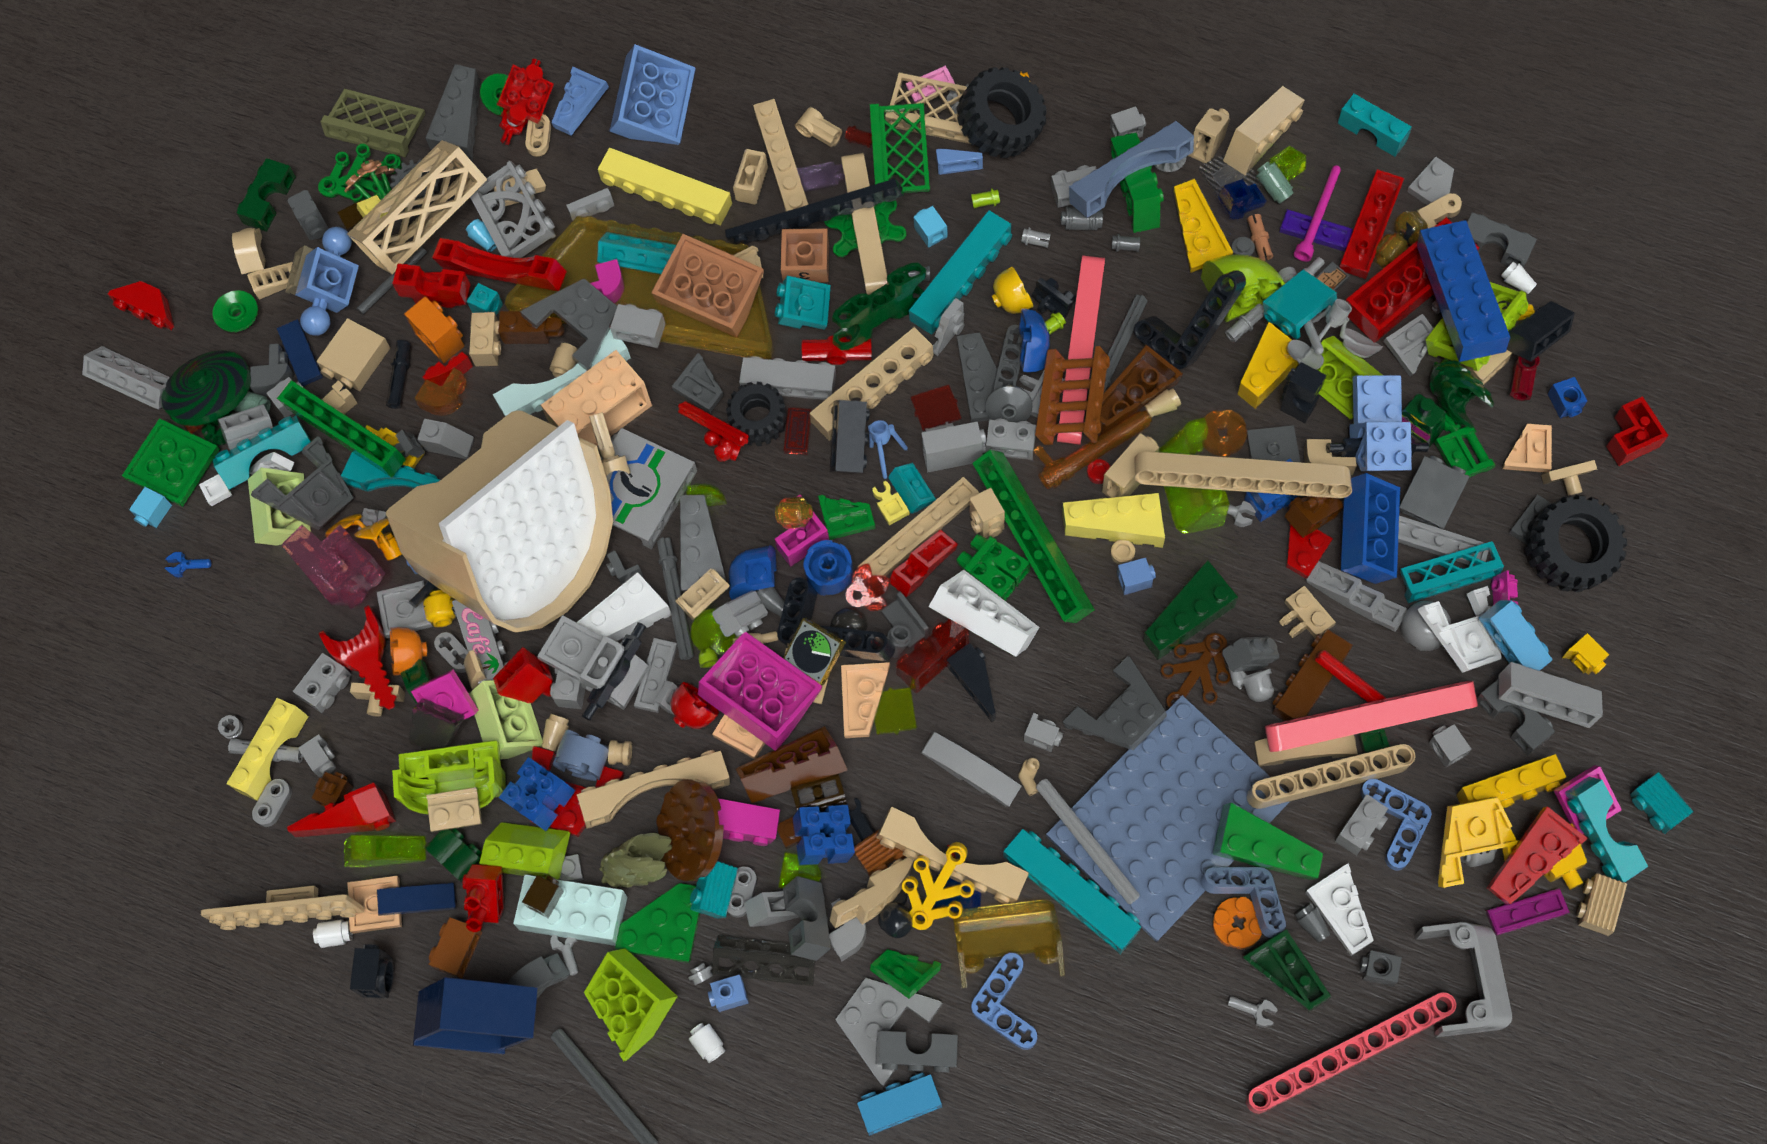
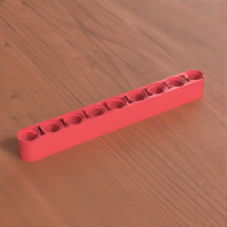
M1082 255L1068 359L1092 358L1105 258ZM1091 367L1067 369L1065 381L1089 379ZM1088 389L1064 390L1062 402L1086 401ZM1085 410L1061 412L1059 424L1084 422ZM1082 432L1058 433L1057 442L1080 445Z
M1464 681L1265 726L1269 751L1277 752L1477 707L1478 703L1474 682Z
M1439 993L1255 1087L1246 1097L1248 1109L1253 1113H1263L1443 1021L1454 1013L1456 1009L1454 997L1448 993ZM1438 1000L1444 1001L1447 1004V1012L1438 1010L1436 1006ZM1414 1012H1420L1424 1015V1024H1419L1414 1020ZM1395 1023L1402 1027L1403 1033L1401 1036H1396L1392 1033L1391 1024ZM1369 1035H1375L1379 1039V1047H1372L1368 1043ZM1346 1047H1352L1356 1050V1059H1350L1346 1056ZM1324 1058L1333 1061V1071H1327L1323 1068L1322 1060ZM1299 1071H1308L1312 1077L1311 1082H1302L1299 1078ZM1276 1083H1286L1289 1089L1288 1094H1279L1276 1091ZM1256 1093L1263 1095L1266 1100L1265 1106H1256L1252 1100L1253 1095Z

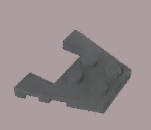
M582 279L523 309L521 316L536 329L553 312L586 339L585 343L572 355V359L588 371L592 367V362L601 348L605 335L607 336L617 305L587 280Z
M318 436L302 450V453L318 468L287 495L283 494L268 478L251 493L253 498L317 530H320L353 500V496L340 473H337L332 464V458L329 453H326L322 445L323 442Z
M1127 656L1113 670V673L1129 687L1097 720L1077 706L1063 721L1066 728L1071 730L1074 728L1082 731L1083 734L1095 735L1104 738L1107 742L1134 750L1167 717L1165 709L1132 659Z

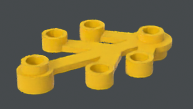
M955 842L948 847L946 851L947 861L935 883L929 869L930 861L928 857L920 855L915 859L913 866L920 873L927 895L923 904L917 891V879L913 876H908L902 883V889L908 893L912 905L909 913L914 928L925 930L932 925L933 920L947 916L953 919L959 918L962 914L963 906L958 901H952L945 907L934 909L932 907L939 900L960 895L964 898H969L973 895L975 886L969 880H964L959 885L944 888L956 865L962 864L967 857V848L962 843ZM953 852L959 853V854H960V858H959V859L953 858V857H952V853H953ZM924 861L926 867H920L917 862ZM906 882H912L914 888H908ZM969 886L971 891L965 892L962 887ZM957 907L959 912L953 913L950 908ZM922 915L925 920L919 921L916 916Z

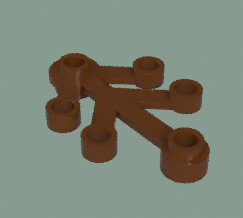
M1211 633L1201 643L1190 645L1178 644L1174 648L1173 654L1178 660L1186 659L1189 654L1203 653L1199 660L1174 665L1166 663L1161 667V676L1167 680L1172 679L1177 674L1190 672L1178 692H1172L1168 695L1166 700L1167 709L1172 706V701L1178 700L1182 695L1186 698L1199 677L1204 692L1202 696L1203 703L1208 706L1216 703L1218 695L1213 690L1208 669L1211 659L1213 658L1217 674L1215 681L1218 685L1226 686L1231 678L1230 673L1226 670L1222 654L1223 650L1227 648V640L1223 635ZM1216 642L1219 644V648L1213 649L1210 644ZM1183 649L1186 653L1184 655H1178L1177 650ZM1170 668L1173 673L1166 675L1163 670ZM1225 675L1227 680L1220 681L1218 676ZM1207 694H1212L1214 696V700L1208 701L1205 698V696Z

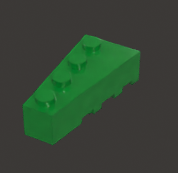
M1233 803L1223 805L1213 855L1306 880L1319 877L1323 857L1322 852Z

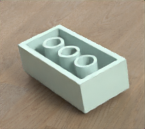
M531 875L524 876L513 923L520 931L551 936L557 935L564 938L570 937L582 941L616 946L619 927L623 921L627 902V895L623 890L557 880L560 882L558 886L564 892L548 919L527 908L522 903L536 876Z

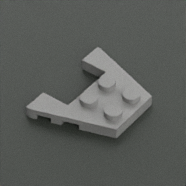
M865 978L835 1020L880 1085L884 1087L895 1070H883L882 1064H876L877 1032L891 1031L907 1008L930 1023L942 1006V1002L916 993L908 999L890 985Z

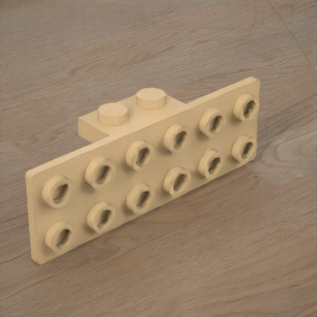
M316 886L270 890L267 891L266 903L201 910V916L208 919L210 923L217 924L223 930H234L236 926L241 925L254 928L259 927L260 923L281 925L284 921L289 920L301 923L307 922L308 918L329 920L332 916L336 915L355 917L356 913L364 912V906L347 895L318 897V888Z

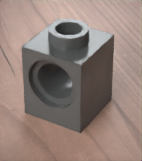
M1370 950L1366 957L1363 956L1361 959L1360 972H1364L1362 980L1394 987L1398 983L1402 957ZM1375 962H1380L1385 966L1384 974H1379L1374 970L1373 964Z

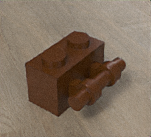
M1305 496L1301 499L1297 497L1289 504L1290 509L1284 517L1304 538L1334 520L1344 508V504L1339 498Z

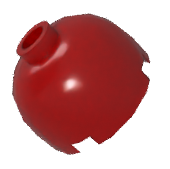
M686 681L675 690L671 697V711L675 715L673 720L682 728L687 726L691 729H701L708 726L719 715L717 708L698 695V688Z

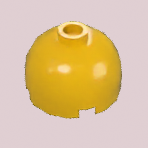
M1013 267L1004 270L997 276L993 284L995 294L991 296L997 308L1002 306L1008 313L1019 314L1021 309L1034 307L1029 294L1026 293L1024 285Z

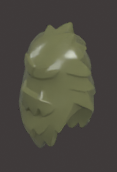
M657 833L640 834L629 839L619 847H615L606 853L601 861V867L599 868L603 872L601 882L608 883L611 887L617 888L618 886L648 885L650 882L663 878L667 869H664L665 862L660 860L665 855L664 853L672 849V845H669L671 838Z

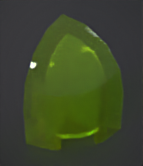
M711 484L687 485V495H705L708 506L727 504L724 494Z
M785 853L778 888H784L796 876L819 882L821 870L817 864L799 865L798 855Z

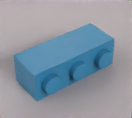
M1499 600L1482 614L1479 620L1509 664L1513 662L1540 671L1552 661L1548 654L1547 646L1539 641L1535 635L1534 627L1522 616V610L1517 603L1512 600Z
M924 1073L917 1074L910 1078L911 1082L902 1086L900 1082L891 1084L885 1088L886 1092L878 1095L876 1092L863 1095L861 1097L862 1101L857 1104L869 1136L942 1108V1103L931 1074L927 1076Z

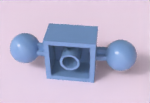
M331 227L325 231L322 237V244L325 250L317 247L306 255L296 290V296L313 303L312 307L303 311L300 318L303 330L313 336L324 334L330 326V317L325 311L326 309L337 313L348 306L359 265L340 257V255L349 251L352 244L351 238L347 235L348 232L341 227Z

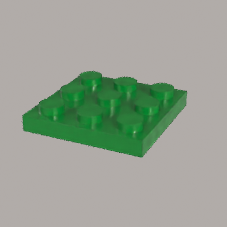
M159 418L122 474V477L142 488L147 487L164 496L167 500L183 507L220 449L217 445Z

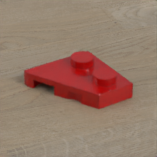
M1289 524L1290 532L1286 567L1307 579L1331 544L1333 538L1318 529L1303 538Z

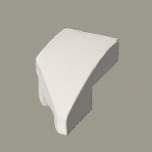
M272 452L258 460L251 467L249 474L253 475L261 467L291 471L294 462Z

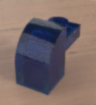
M1243 179L1224 185L1218 197L1231 219H1241L1246 212L1263 207L1267 202L1256 184L1247 186Z

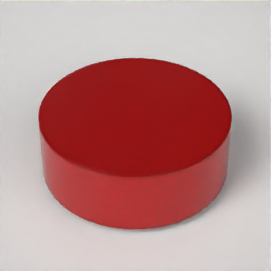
M1102 459L1093 460L1087 468L1088 479L1095 484H1103L1104 474L1109 470L1110 465Z

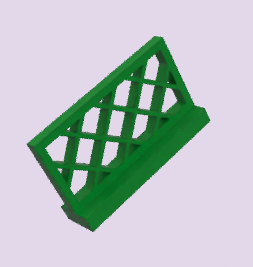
M924 103L891 106L870 104L875 184L888 181L896 174L904 181L901 184L903 193L930 191ZM920 110V117L915 123H912L905 117L909 111ZM894 112L899 118L890 125L884 120V113ZM902 119L911 126L904 135L895 129ZM914 129L922 137L916 145L907 139ZM891 131L901 138L894 146H891L886 141V137ZM903 141L912 147V150L906 156H903L896 150ZM915 151L923 156V161L918 166H915L908 160ZM893 152L902 159L895 168L887 163V159ZM905 162L914 169L907 178L898 172ZM923 165H924V172L920 170ZM918 172L924 177L925 185L915 186L910 180Z

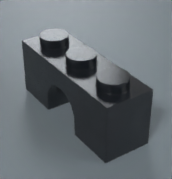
M1300 362L1297 369L1292 368L1286 378L1287 382L1280 401L1283 402L1281 411L1306 423L1317 405L1320 396L1318 393L1323 387L1327 375L1303 362Z

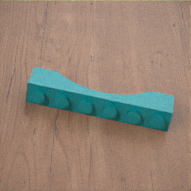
M353 452L341 474L342 479L348 486L367 492L390 486L415 488L440 481L431 473L420 474L409 466L400 467L391 478Z

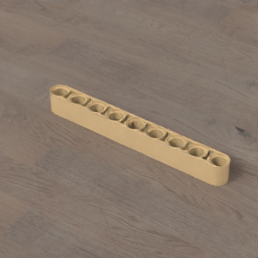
M1141 452L1135 456V480L1144 485L1328 498H1345L1352 493L1350 470L1346 466L1159 452Z

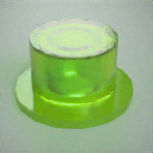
M707 609L700 613L692 624L691 638L693 644L699 651L711 648L717 655L723 654L733 645V638H736V635L733 634L725 637L720 629V624H717L712 615L716 609Z

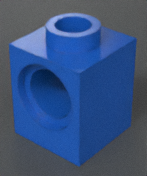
M1575 377L1553 384L1547 394L1559 418L1579 415L1587 402ZM1564 397L1570 398L1573 402L1566 401Z

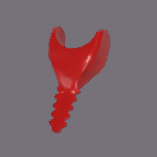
M370 605L364 607L366 614L364 629L354 639L341 642L332 640L324 630L319 632V636L327 651L336 662L345 668L358 672L361 678H365L364 684L370 685L369 691L375 693V700H380L379 706L391 710L395 707L397 697L392 694L393 688L388 686L390 680L385 678L387 672L381 670L383 667L381 660L386 646L384 631Z

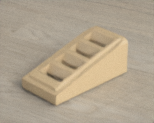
M293 262L255 271L247 275L253 291L259 300L286 289L288 279L285 272L289 271L290 273ZM280 275L282 280L278 281L276 276Z

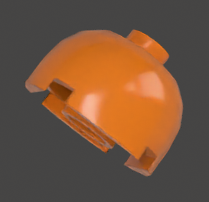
M408 627L390 628V653L392 661H394V664L391 663L393 676L401 675V672L411 668L418 659L422 660V657L427 656L426 642H421L419 634Z

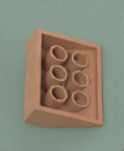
M682 234L652 291V295L657 303L737 338L749 315L764 269Z

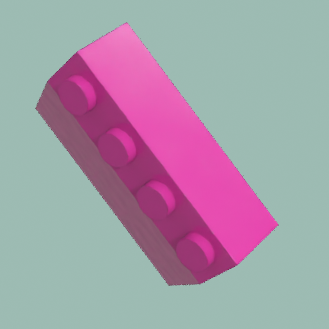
M745 632L699 681L698 695L776 751L792 733L823 686Z

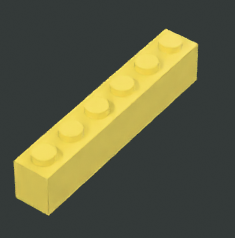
M612 148L608 149L598 167L601 181L604 184L620 187L629 194L641 195L648 201H657L669 209H678L688 216L694 215L702 218L703 221L709 224L715 223L721 226L732 205L730 192Z

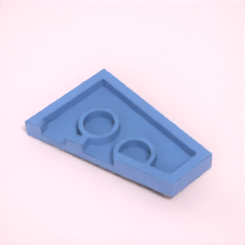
M575 67L571 69L570 73L572 76L569 83L567 82L565 85L563 100L559 101L552 120V125L555 129L568 135L574 133L609 88L606 81Z

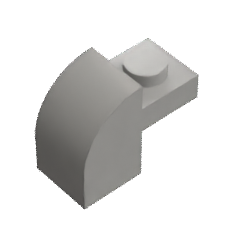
M840 898L831 903L832 908L838 901L841 900ZM857 917L844 923L843 926L829 934L831 945L841 962L858 952L865 942L867 934L865 923L862 925Z

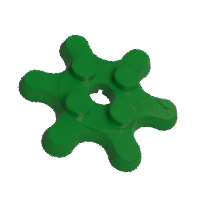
M896 200L891 202L885 201L874 206L881 244L886 241L902 242L906 237V229L902 226L891 224L888 219L897 208ZM842 214L833 217L831 220L824 221L828 228L839 230L842 233L841 239L833 246V252L836 256L844 258L851 251L858 250L852 214Z

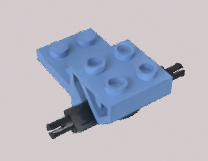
M1353 376L1354 424L1350 425V438H1344L1341 443H1327V453H1340L1341 457H1356L1361 471L1412 470L1411 456L1414 452H1428L1429 444L1428 442H1415L1414 438H1411V422H1402L1401 376Z

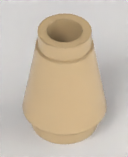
M1173 388L1170 390L1166 389L1146 404L1145 408L1149 416L1153 417L1177 410V407L1181 405V401Z
M550 714L549 719H546L541 747L555 752L565 730L569 728L567 726L569 720Z

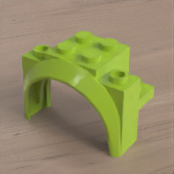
M497 740L399 754V770H392L394 798L408 809L427 815L429 814L426 795L478 788L480 808H483L495 797H499L506 788L505 771L501 768L500 749Z

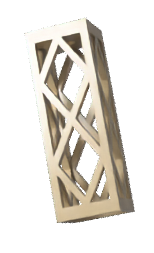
M442 140L347 235L376 266L393 274L396 271L397 264H403L487 181V178L458 146ZM428 171H429V173H427L426 175H424L423 177H421V175H422L423 172H428ZM456 174H461V175L448 187L451 176H452V175H456ZM443 178L440 193L432 195L436 179ZM427 186L425 197L415 199V197ZM455 195L454 200L447 201L449 198ZM422 204V208L412 210L413 206ZM388 212L386 215L380 218L381 213ZM420 215V216L408 227V223H409L410 217H411V216ZM403 219L399 234L391 236L394 221ZM386 227L383 238L374 240V238ZM414 236L413 241L405 243L406 240Z

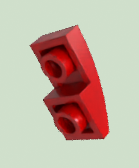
M461 351L457 356L449 360L448 365L444 366L437 362L434 366L429 367L422 378L430 389H434L456 380L473 366L468 356Z

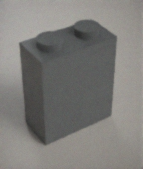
M1424 456L1399 507V512L1424 524L1444 529L1470 476L1465 475L1466 471L1457 466L1450 468L1444 465V461L1440 458Z

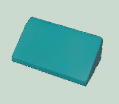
M913 463L895 467L889 475L890 482L911 514L920 511L936 500Z

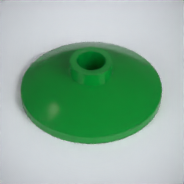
M506 74L490 75L483 81L480 87V97L484 106L496 115H501L503 110L502 107L497 105L499 99L496 96L501 95L508 77Z
M239 290L230 291L222 295L213 307L215 323L219 328L227 332L245 330L253 324L258 314V305L254 297L245 291Z

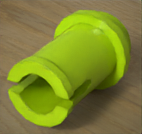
M993 188L988 192L971 194L974 209L992 204L996 206L997 203H1000L998 190H993Z
M1059 312L1056 314L1052 313L1050 315L1051 318L1045 321L1049 336L1056 330L1063 329V325L1066 324L1064 317Z

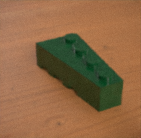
M1207 560L1148 628L1143 642L1156 659L1159 660L1174 650L1178 644L1184 643L1236 606L1238 596L1209 560Z

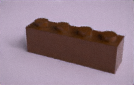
M1328 629L1323 636L1318 634L1311 645L1314 650L1310 655L1306 653L1298 664L1301 667L1298 674L1292 673L1285 685L1288 686L1286 692L1284 694L1279 692L1272 705L1275 706L1272 714L1283 721L1306 717L1334 676L1316 662V656L1320 651L1326 650L1343 663L1353 646L1351 643Z

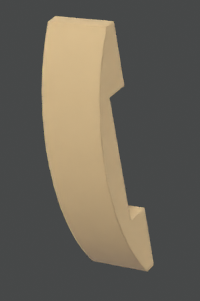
M1354 735L1277 752L1269 751L1267 739L1254 742L1259 767L1283 764L1284 761L1326 756L1339 758L1357 756L1358 754Z

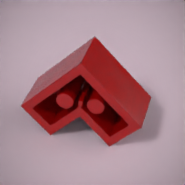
M1642 396L1620 408L1614 418L1623 431L1615 434L1606 447L1618 466H1621L1660 448L1669 435Z

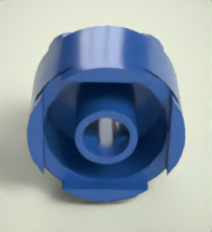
M823 540L809 548L803 565L807 581L818 594L823 596L834 595L842 592L852 583V560L845 546L831 540Z

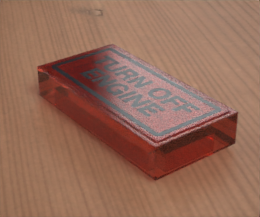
M788 408L784 454H808L811 409Z

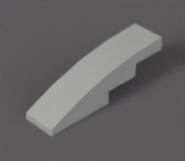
M1319 561L1306 580L1307 583L1340 604L1394 632L1400 626L1407 611V608L1385 599L1383 593L1362 585L1361 579Z
M936 732L932 733L920 752L957 779L964 780L983 794L987 793L1005 807L1011 805L1021 788L1020 784L998 769Z

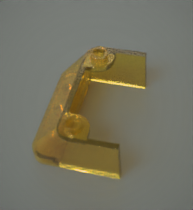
M1037 900L963 909L961 916L953 919L962 988L967 987L966 972L975 973L984 966L985 958L1002 957L1008 953H1016L1018 955L1034 953L1035 958L1044 964L1057 962L1060 976H1065L1062 939L1055 906L1051 901Z

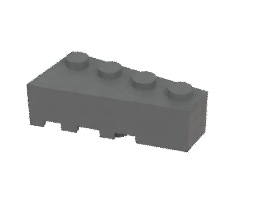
M454 65L425 138L430 150L443 140L458 146L473 161L475 126H477V108L479 107L481 87L476 69Z

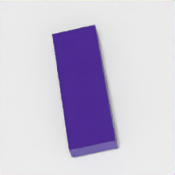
M1287 209L1280 233L1304 239L1313 217ZM1321 220L1313 242L1345 252L1353 229Z

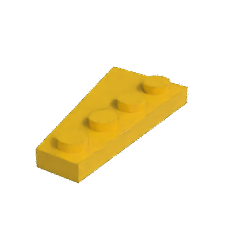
M1192 179L1174 186L1173 192L1190 272L1202 269L1204 263L1211 259L1233 255V251L1196 180Z

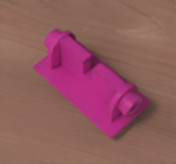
M1508 570L1492 578L1493 605L1499 600H1510V598L1518 597V580L1515 579V575L1509 574Z

